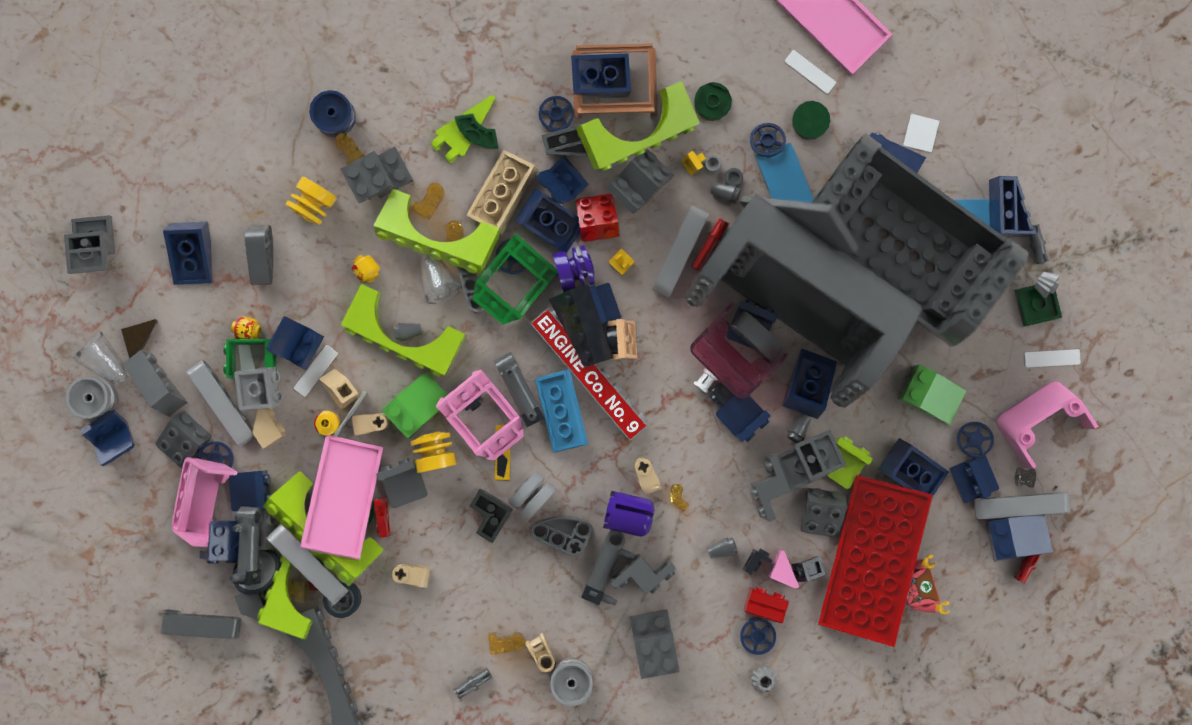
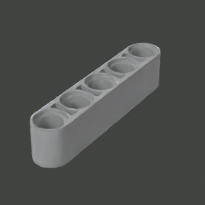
M691 206L652 290L670 297L709 213Z
M202 360L187 371L188 376L236 444L242 447L255 438L252 433V425L242 411L239 410V407L208 363Z
M1069 492L974 500L976 519L1070 512Z
M281 524L266 538L333 605L348 592L308 550L300 548L301 543Z

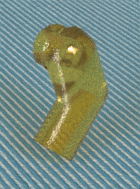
M676 483L670 488V501L684 512L689 504L682 499L683 486Z

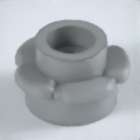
M710 155L703 161L704 170L707 173H718L722 166L721 160L715 155Z

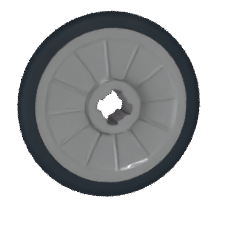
M270 549L258 550L257 569H261V583L250 586L234 584L237 590L247 595H256L269 589L275 583L272 581L275 572L280 570V560L277 554ZM238 560L233 570L238 568Z

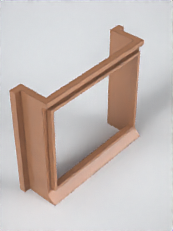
M653 44L576 45V50H572L573 55L648 52L649 102L582 104V95H574V118H582V114L650 113V116H658L656 48H652Z

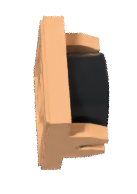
M627 319L608 321V326L610 327L606 330V338L613 358L610 360L637 359L635 321Z

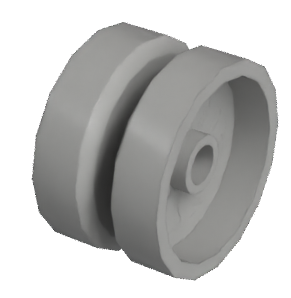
M101 377L78 378L69 385L66 392L68 409L75 416L82 419H99L113 410L117 403L115 387L108 380Z
M537 471L529 480L526 479L515 491L516 494L508 501L514 509L519 508L524 501L527 503L521 510V515L527 521L556 491V488L550 483L545 484L541 490L537 488L544 479Z
M575 658L564 659L559 662L552 671L550 681L551 692L555 699L568 706L579 705L588 699L593 687V676L588 665ZM569 680H574L575 683L573 682V685H571Z

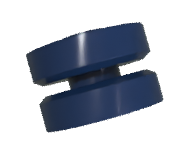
M333 90L321 92L314 97L310 104L309 114L311 121L323 134L337 138L346 135L352 130L356 120L355 109L342 93Z

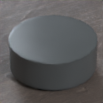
M737 168L728 169L724 175V182L727 185L738 187L743 181V174Z

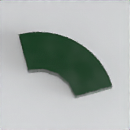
M474 114L454 116L456 125L466 140L480 148L498 149L495 129H487L481 126L476 121Z

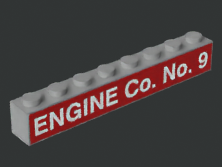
M546 309L530 324L566 367L570 369L572 374L628 440L631 441L647 427L645 422L648 420L641 412L638 414L633 409L635 407L634 403L628 397L624 399L620 394L623 391L616 383L612 385L608 380L610 375L604 368L600 370L596 365L583 366L566 331L558 321L557 314L554 310L550 312L549 309Z

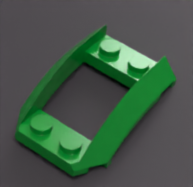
M515 233L476 280L473 300L502 325L523 317L531 304L554 276L558 274V271ZM510 255L538 278L515 309L486 285Z

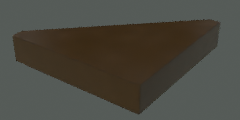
M157 319L121 329L129 359L145 347L152 330L158 323Z

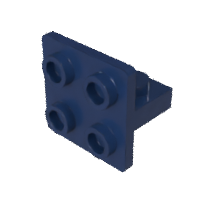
M610 283L589 287L601 324L604 325L608 321L621 319Z
M986 455L971 458L949 468L964 503L977 498H988L991 496L990 493L999 490V485Z

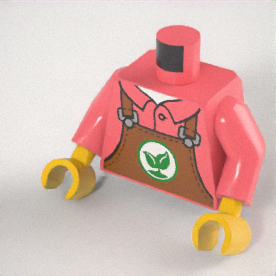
M929 554L925 559H919L916 562L906 605L921 612H940L945 615L951 612V610H944L943 605H949L950 603L948 601H944L940 605L938 603L941 601L931 573V568L937 562L930 563L928 559H931L933 555Z

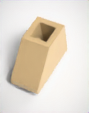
M336 369L319 378L320 383L340 410L357 400L358 392Z
M273 408L258 409L252 433L263 449L271 447L286 437L284 433L286 429L280 421L277 422L274 415L276 413Z

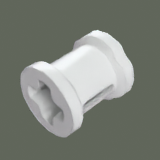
M704 369L702 376L693 384L707 394L708 388L718 378L709 370Z

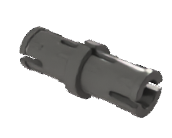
M1033 225L1032 227L1033 229L1035 228L1037 234L1030 236L1032 243L1030 247L1033 248L1036 263L1048 262L1049 259L1045 248L1046 241H1043L1040 225Z
M485 668L474 677L470 676L466 682L454 688L455 694H458L457 697L462 699V697L473 690L477 691L479 686L493 678L492 674Z

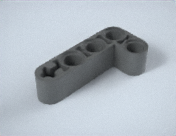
M167 609L163 610L161 634L237 639L240 634L241 618L181 613L179 610Z

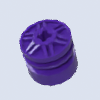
M584 245L580 246L581 255L577 256L575 248H572V258H568L565 251L553 254L563 292L576 288V280H579L581 285L584 286V278L588 277L590 285L595 284L593 263Z

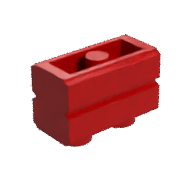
M757 586L755 589L750 588L744 612L782 624L789 601L785 599V595L777 592L771 595L766 593V589Z

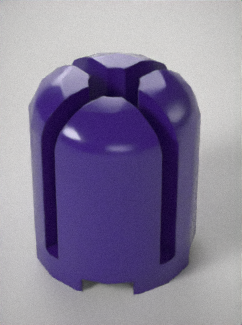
M611 490L604 519L606 523H604L603 528L639 537L645 536L649 533L652 526V518L655 513L654 504L650 499Z

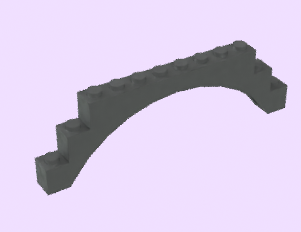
M266 591L256 595L241 593L234 596L241 615L259 620L257 619L259 611L265 607L267 602L265 600ZM291 599V602L296 609L295 602L293 599ZM318 606L299 612L305 618L313 621L306 640L289 634L286 635L303 649L317 668L326 687L331 706L332 725H364L363 721L358 719L356 713L358 712L357 704L350 697V685L348 682L345 683L343 666L338 664L336 647L332 646L330 642L331 633L328 627L325 628L323 611L319 610Z

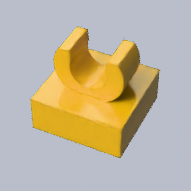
M691 151L681 162L689 175L693 176L703 168L702 161L706 160L703 153L696 156L694 151Z
M621 248L608 263L622 276L635 261Z

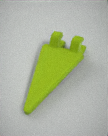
M490 95L461 115L474 114L476 121L482 125L495 101V96ZM455 119L436 130L438 137L430 143L431 147L436 151L444 143L452 148L445 155V159L450 164L456 160L458 155L464 157L472 144L460 133Z

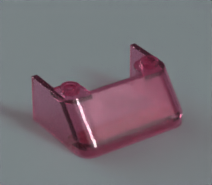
M731 302L692 342L690 351L737 398L744 399L760 386L783 363L788 355L784 353L773 365L763 358H758L750 364L724 339L730 327L723 316L735 305Z

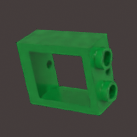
M226 339V344L223 347L224 355H226L223 372L226 374V378H235L236 345H265V368L276 367L277 371V355L266 350L271 339Z

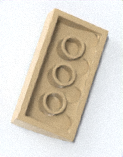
M503 150L466 216L479 224L482 221L498 227L499 235L502 236L539 169L535 165Z

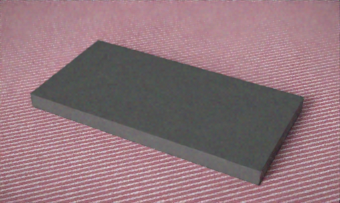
M743 196L739 202L743 208L746 207L752 196ZM763 198L838 251L855 253L859 248L833 205Z

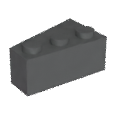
M580 125L542 135L546 155L588 157L576 129Z
M140 350L123 365L150 407L170 417L188 402L167 377L165 371L156 363L157 359L155 356Z

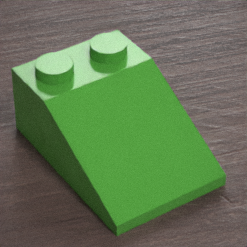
M919 364L914 365L898 400L950 425L966 390Z
M426 371L381 411L410 439L440 412L436 405L441 397L445 398L448 394Z

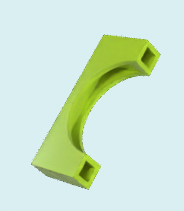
M680 81L659 90L662 99L661 118L653 133L642 141L628 142L614 137L603 127L599 118L576 127L593 169H601L603 172L612 168L611 164L616 161L620 164L629 160V155L634 154L636 157L645 153V148L651 146V149L662 145L661 141L665 139L669 142L678 138V133L682 131L684 134L694 131V126L700 123L683 82Z
M392 189L374 224V232L378 238L392 241L400 247L411 248L419 254H427L435 260H443L451 266H459L472 274L477 273L481 275L499 239L498 227L481 221L473 233L461 240L453 242L430 240L418 233L408 218L412 205L411 195Z
M361 284L341 323L342 326L346 327L344 331L354 336L358 333L362 335V340L370 344L375 341L380 344L378 348L389 352L391 349L397 352V357L405 361L409 358L414 361L413 365L424 369L426 366L432 369L430 373L435 376H447L467 335L447 326L439 338L427 345L420 347L399 345L385 334L379 323L378 302L381 293Z
M301 471L272 494L263 506L299 542L302 541L307 520L304 508L305 497L313 486V483ZM369 537L363 541L359 560L309 551L312 555L317 556L326 568L332 570L341 582L350 586L380 556L384 549Z
M282 554L280 563H282L281 568L273 576L272 581L275 583L273 588L269 589L266 594L265 600L267 602L265 607L259 611L258 623L306 640L313 621L302 616L291 602L288 592V581L294 565Z

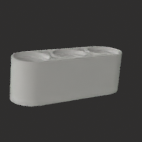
M458 266L457 270L467 306L472 312L480 313L484 310L482 307L478 309L472 308L474 290H468L466 287L469 281L476 282L479 278L478 274L463 272L461 267Z

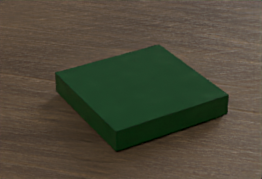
M1035 285L1014 290L1023 327L1063 318L1056 291L1054 294L1049 293L1044 298L1034 288Z

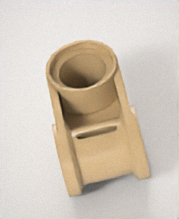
M384 413L352 416L354 435L387 429L391 420ZM377 420H384V423L381 425L377 424Z
M644 457L638 458L634 463V469L644 496L662 489L651 462ZM640 462L648 464L645 471L638 469Z
M398 564L392 571V578L398 583L416 587H428L431 568L422 565ZM400 569H403V572L406 573L402 578L397 573Z
M540 633L539 637L531 641L527 640L525 643L538 668L543 672H550L555 666L556 659L545 635ZM545 657L550 658L552 665L545 667L542 665L541 660Z

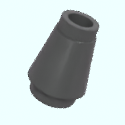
M714 183L711 194L730 204H736L741 189L735 185Z
M398 323V325L393 326L396 341L400 340L402 342L422 335L420 323Z
M801 414L787 430V438L795 443L804 441L811 418Z
M727 537L708 548L711 559L734 556L733 553L738 552L733 537L729 539Z

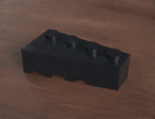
M588 285L570 289L549 299L584 367L613 358Z

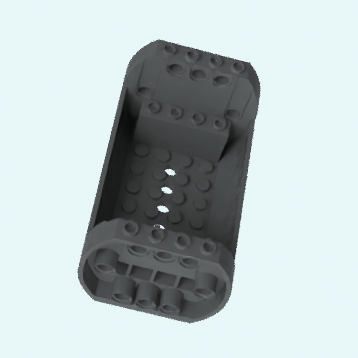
M865 133L845 156L812 203L833 205L859 248L855 253L843 252L844 254L922 306L916 322L948 346H956L979 327L1026 263L1028 252L1013 240L1006 239L884 150L879 142ZM864 218L871 219V228L863 226L862 221ZM880 229L887 231L888 236L886 239L878 237ZM899 240L902 242L903 248L901 251L894 249V241ZM910 252H916L918 254V260L916 262H912L909 260ZM926 263L933 265L934 270L932 273H927L924 270Z
M756 193L683 297L689 305L698 308L699 305L702 306L721 280L747 299L757 303L756 305L762 309L763 307L773 309L774 314L778 315V320L845 365L831 389L832 394L830 397L835 405L844 408L867 393L876 384L905 342L922 309V306L843 252L832 247Z

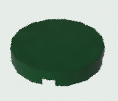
M710 82L701 86L694 98L695 110L699 116L711 121L720 120L726 116L732 104V98L727 87L716 82Z
M806 101L800 104L793 113L792 126L795 132L802 138L817 139L829 128L830 113L820 102Z

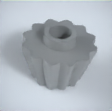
M1043 272L1034 288L1046 298L1049 293L1054 294L1059 284L1057 281L1060 275Z
M764 666L763 668L758 667L756 671H753L751 680L753 681L752 686L755 687L756 691L760 690L764 693L765 691L770 692L771 689L775 688V683H777L776 673H773L771 668L768 669ZM766 676L767 681L761 682V678Z

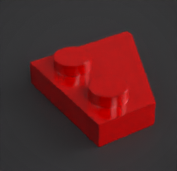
M387 497L374 500V511L377 517L376 531L377 534H380V538L389 537L391 532Z

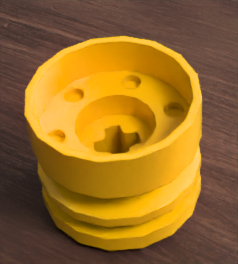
M302 176L296 185V188L302 192L301 196L291 193L290 196L297 200L296 204L289 200L285 204L290 207L293 213L306 221L321 225L323 221L316 217L317 213L326 217L327 214L320 208L322 205L331 208L337 197Z
M450 432L430 433L410 441L411 446L420 444L421 449L413 450L412 452L414 454L422 453L423 456L415 460L417 473L457 465L455 452H445V448L453 445V443H443V439L451 437Z

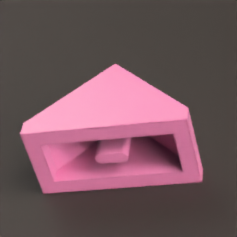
M779 550L768 576L788 586L798 588L799 585L785 551Z

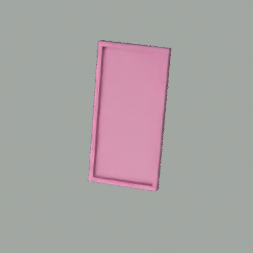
M775 0L851 76L892 36V33L858 0Z
M330 435L325 437L301 541V549L355 560L360 559L383 447Z

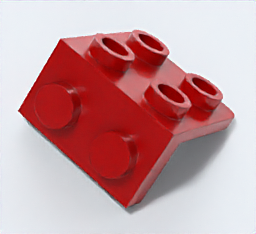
M613 194L590 196L576 200L582 242L620 236Z

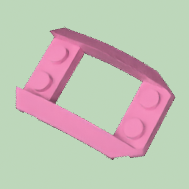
M482 370L472 372L473 375L445 398L441 397L436 407L461 435L476 456L479 455L494 461L524 437L522 419ZM487 391L510 419V422L481 444L457 414Z

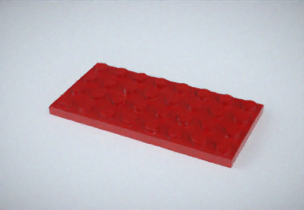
M856 475L818 625L895 647L933 499L932 494Z

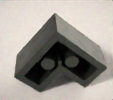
M480 489L469 506L486 516L476 534L493 543L514 508Z

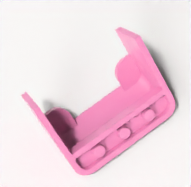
M1060 382L1048 383L1001 413L996 419L998 429L1024 468L1037 467L1026 451L1035 443V435L1031 428L1061 408L1068 416L1077 417L1084 429H1096L1099 427L1084 403Z
M190 457L184 460L172 519V530L192 546L208 547L209 523L214 521L212 516L219 483H225L229 475H237L236 470L225 464Z

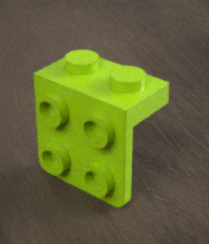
M836 437L835 441L847 466L829 473L827 477L842 487L849 489L854 483L856 475H859L865 465H870L873 458L869 456L870 452L863 447L859 449L853 445L854 441L848 437Z

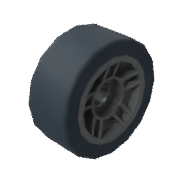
M339 581L348 590L344 595L346 598L345 602L338 601L333 605L323 595V604L330 615L336 618H345L358 610L362 596L356 584L352 583L348 586Z

